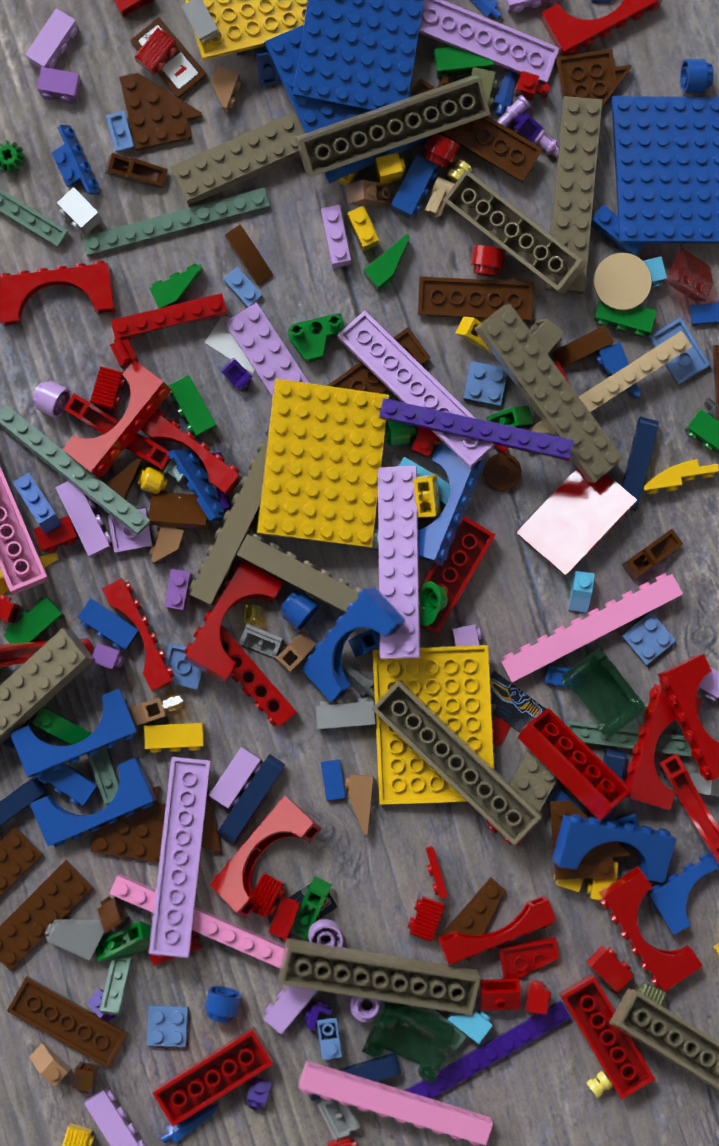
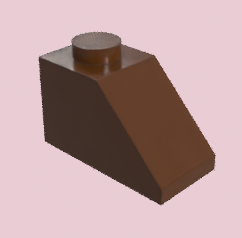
M80 1061L74 1070L72 1088L77 1089V1092L83 1094L92 1092L95 1087L99 1065Z

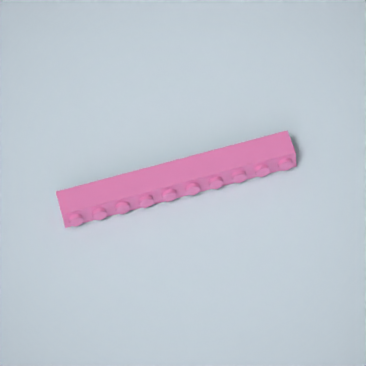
M664 573L656 577V582L650 584L648 581L638 586L639 591L633 593L631 590L621 595L623 599L618 602L613 599L605 603L606 608L600 611L596 608L588 612L589 616L582 620L580 616L571 621V626L565 628L563 625L553 630L554 635L548 637L545 634L536 639L538 643L532 646L528 643L520 647L521 652L515 655L511 652L503 656L504 660L500 663L509 681L512 683L682 595L683 593L673 574L667 576Z
M122 874L117 875L109 894L154 913L156 889ZM194 906L193 931L278 968L281 967L285 945Z
M307 1060L299 1080V1089H302V1092L312 1095L315 1093L325 1100L335 1099L345 1106H350V1104L358 1106L357 1108L362 1111L368 1112L371 1110L381 1117H394L398 1122L406 1123L407 1121L413 1123L417 1128H430L437 1134L446 1133L456 1140L463 1138L476 1146L480 1144L486 1146L493 1126L492 1119L489 1116Z

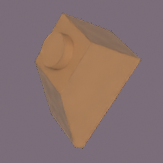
M43 1042L29 1057L39 1073L54 1087L71 1069Z

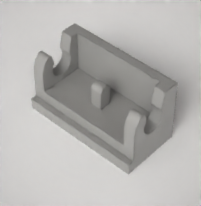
M191 0L181 6L200 41L202 40L205 43L220 36L218 28L202 0Z
M247 624L240 644L275 658L283 638Z
M324 1099L317 1104L335 1140L349 1135L350 1131L360 1127L350 1106L342 1105L335 1099Z

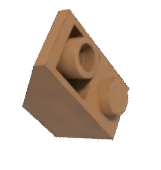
M218 66L212 80V87L223 111L228 114L229 109L234 107L236 101L234 95L236 91L240 90L242 80H240V73Z
M366 180L348 184V204L357 206L389 205L390 187L389 185Z
M170 526L157 528L154 537L157 539L156 545L151 547L149 553L151 561L158 563L180 551L185 531Z
M302 630L275 658L291 672L316 643Z
M161 697L128 708L135 726L168 716Z

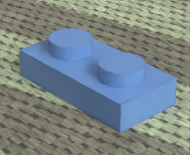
M124 110L106 115L116 153L134 149Z
M238 267L223 279L247 307L256 303L263 296Z

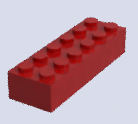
M463 516L462 523L457 528L454 542L451 543L447 559L442 566L434 564L423 582L424 584L431 581L437 586L447 588L448 601L446 607L438 612L432 624L428 626L420 625L435 635H438L496 535Z
M550 708L530 721L517 737L600 821L620 805L632 791Z
M593 974L588 975L559 993L621 1099L655 1080L631 1037L609 1024L615 1010Z
M252 1027L154 1088L152 1094L173 1127L274 1063V1059L255 1027Z

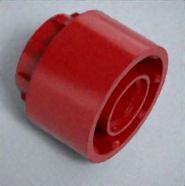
M438 133L430 135L423 147L426 150L424 158L444 168L448 162L453 163L461 145Z
M474 245L471 258V266H474L473 272L478 275L497 277L499 270H503L506 250L491 246Z

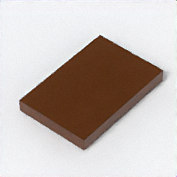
M171 492L152 494L148 516L150 519L149 525L206 529L207 516L197 502V494Z

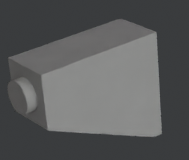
M54 920L53 924L48 925L45 934L47 935V942L90 961L104 930L101 920Z

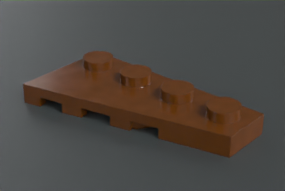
M490 877L441 933L440 937L454 931L471 935L484 934L505 889ZM466 957L465 959L470 962L472 957Z

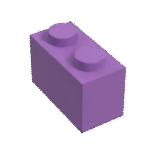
M41 67L37 90L42 97L47 99L56 97L64 102L77 101L81 78L78 73Z
M171 569L164 607L185 611L192 577L191 572Z
M97 643L93 653L95 660L92 662L117 670L118 667H122L125 656H123V651Z

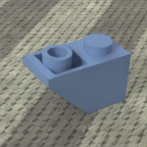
M337 1018L317 1020L322 1060L341 1058L342 1049Z

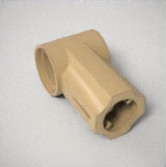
M438 177L425 212L433 217L440 218L446 205L443 199L455 184Z

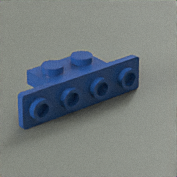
M59 125L57 128L65 144L51 154L66 186L72 187L81 180L88 194H100L99 183L91 171V166L85 158L83 148L76 138L74 129L70 125Z

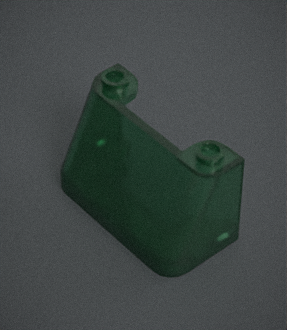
M600 646L592 650L562 675L564 679L561 681L568 690L572 688L598 720L600 725L597 727L604 736L607 734L609 737H612L647 710L644 702Z
M383 1001L362 1052L374 1057L380 1056L384 1049L420 1064L418 1068L419 1076L434 1084L450 1049L455 1029L449 1023L407 1004Z

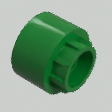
M386 420L385 438L388 446L394 447L409 444L410 440L416 438V427Z

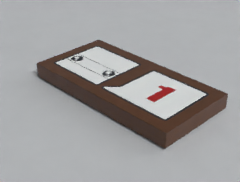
M158 17L134 36L130 42L139 51L157 27L176 41V53L171 58L168 57L164 62V68L159 73H156L173 94L180 98L204 79L207 73L161 18Z

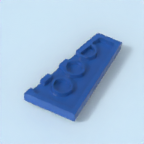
M172 450L167 453L170 459L174 458L179 465L176 467L180 474L183 473L188 479L189 483L187 486L198 495L197 502L210 521H221L225 516L223 507L217 500L215 490L207 479V473L203 470L198 455L194 451Z

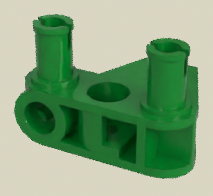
M331 314L290 326L288 330L289 340L306 363L324 358L327 339L336 337L345 328L342 314ZM315 329H318L319 332H318V333H314V330H315Z

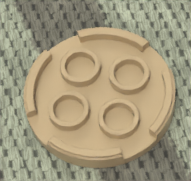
M616 253L605 258L597 267L593 279L594 291L598 299L608 307L618 311L631 310L639 306L648 296L652 282L647 265L639 257L629 253Z

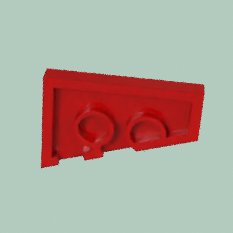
M556 937L498 946L503 979L521 978L527 975L528 972L559 958Z

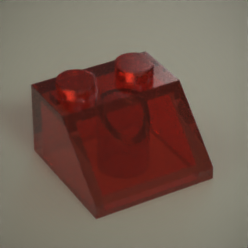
M681 248L665 282L691 300L706 301L713 286L710 266L684 248Z

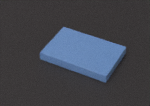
M682 317L648 336L654 348L680 331H683L692 346L690 349L665 364L677 386L711 366Z

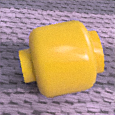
M147 467L145 470H141L138 485L145 492L158 494L161 489L165 490L167 479L164 478L165 474L162 470Z

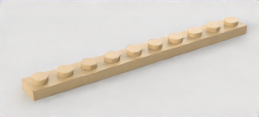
M680 331L580 395L579 398L589 412H591L692 346L683 331ZM543 421L527 429L553 436Z

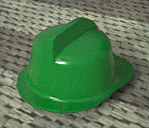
M431 581L425 582L422 585L419 593L420 625L428 626L432 624L438 612L446 607L448 601L447 588L437 586Z

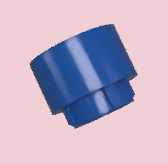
M684 59L680 72L682 92H704L705 89H709L712 86L714 77L712 64L707 63L705 59Z
M293 592L282 604L281 612L284 613L283 618L295 629L300 630L313 617L319 605L306 593Z
M210 987L204 1007L208 1017L216 1022H230L238 1013L241 994L228 987Z

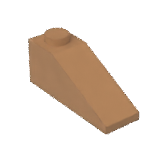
M350 774V778H346L345 789L349 790L348 795L364 835H368L373 776Z

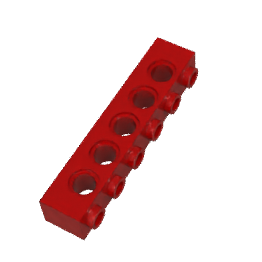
M220 625V641L229 645V650L226 654L231 659L239 657L242 661L239 668H233L230 677L236 683L240 681L244 686L242 691L248 697L252 695L256 700L255 706L261 712L265 710L269 715L267 719L273 726H282L297 711L223 625ZM248 671L254 674V680L250 683L244 680V674ZM259 686H264L267 689V694L264 697H259L256 693ZM273 700L277 701L280 705L279 710L276 712H272L269 709V703Z

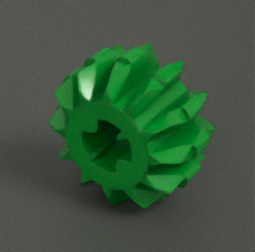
M6 140L5 146L0 143V170L3 173L8 170L9 174H12L14 168L16 171H19L18 165L24 166L22 159L26 157L22 153L23 148L21 146L17 147L18 144L16 142L10 144ZM10 154H11V155H12V158H11V159L8 158V160H7V159H6V156L8 155V156L10 157Z

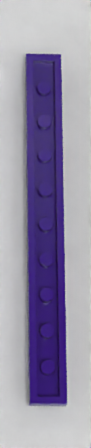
M386 398L383 399L379 419L567 461L570 459L574 440Z
M560 1000L547 1008V1014H535L406 1088L404 1091L433 1098L566 1022L571 1017Z

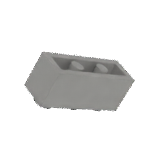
M358 698L356 703H350V699L338 700L339 704L332 705L330 701L319 702L320 706H316L317 729L375 724V715L372 710L374 703L369 701V698Z

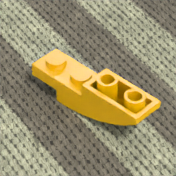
M698 459L674 465L648 481L643 486L642 492H647V495L659 493L660 489H666V492L678 490L677 487L682 485V478L684 481L695 480V476H703V479L714 477V474L719 472L718 464L699 466Z

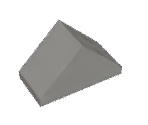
M690 772V778L698 793L719 796V778L705 781L701 774Z

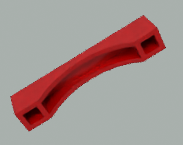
M221 293L111 320L115 339L127 337L129 340L176 325L218 319L228 316L223 294Z
M75 393L64 408L67 413L101 434L109 432L119 423V421ZM139 433L126 446L127 450L162 471L171 461L167 454L169 453L168 450Z
M157 409L140 430L154 441L176 442L193 450L203 461L208 471L210 482L229 496L242 480V477L239 475L240 470L232 464L227 466L224 463L225 459L217 453L215 455L209 452L210 448L203 442L199 445L194 441L195 436L188 431L183 433L179 430L181 428L179 424L173 420L171 422L165 419L166 415Z
M121 578L101 588L109 605L128 616L141 634L145 648L143 675L150 690L155 693L175 683L173 680L175 674L171 666L167 667L164 661L167 659L162 649H158L156 643L159 641L154 632L150 633L148 629L150 623L146 615L142 616L139 610L142 606L137 598L134 599L131 594L134 590L130 582H125Z
M88 638L79 639L92 655V642ZM48 641L0 644V668L24 664Z
M676 753L660 762L659 768L672 790L675 791V795L719 867V826L700 797L688 771Z
M543 895L526 902L522 911L514 920L494 932L471 935L454 931L437 938L445 961L448 965H455L462 962V959L466 957L478 956L483 950H493L498 947V944L503 942L510 943L516 940L518 936L530 935L538 928L550 927L556 921L549 899Z

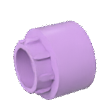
M45 381L40 383L35 389L33 402L37 410L56 419L65 411L64 408L70 400L71 392L70 389L54 381Z
M318 920L311 925L308 931L309 942L342 947L343 938L341 930L332 920ZM324 935L330 936V939L327 941L320 940Z
M352 996L350 1008L356 1019L361 1022H373L381 1016L384 1009V1001L369 999L373 1005L371 1008L366 1009L361 1003L369 998Z

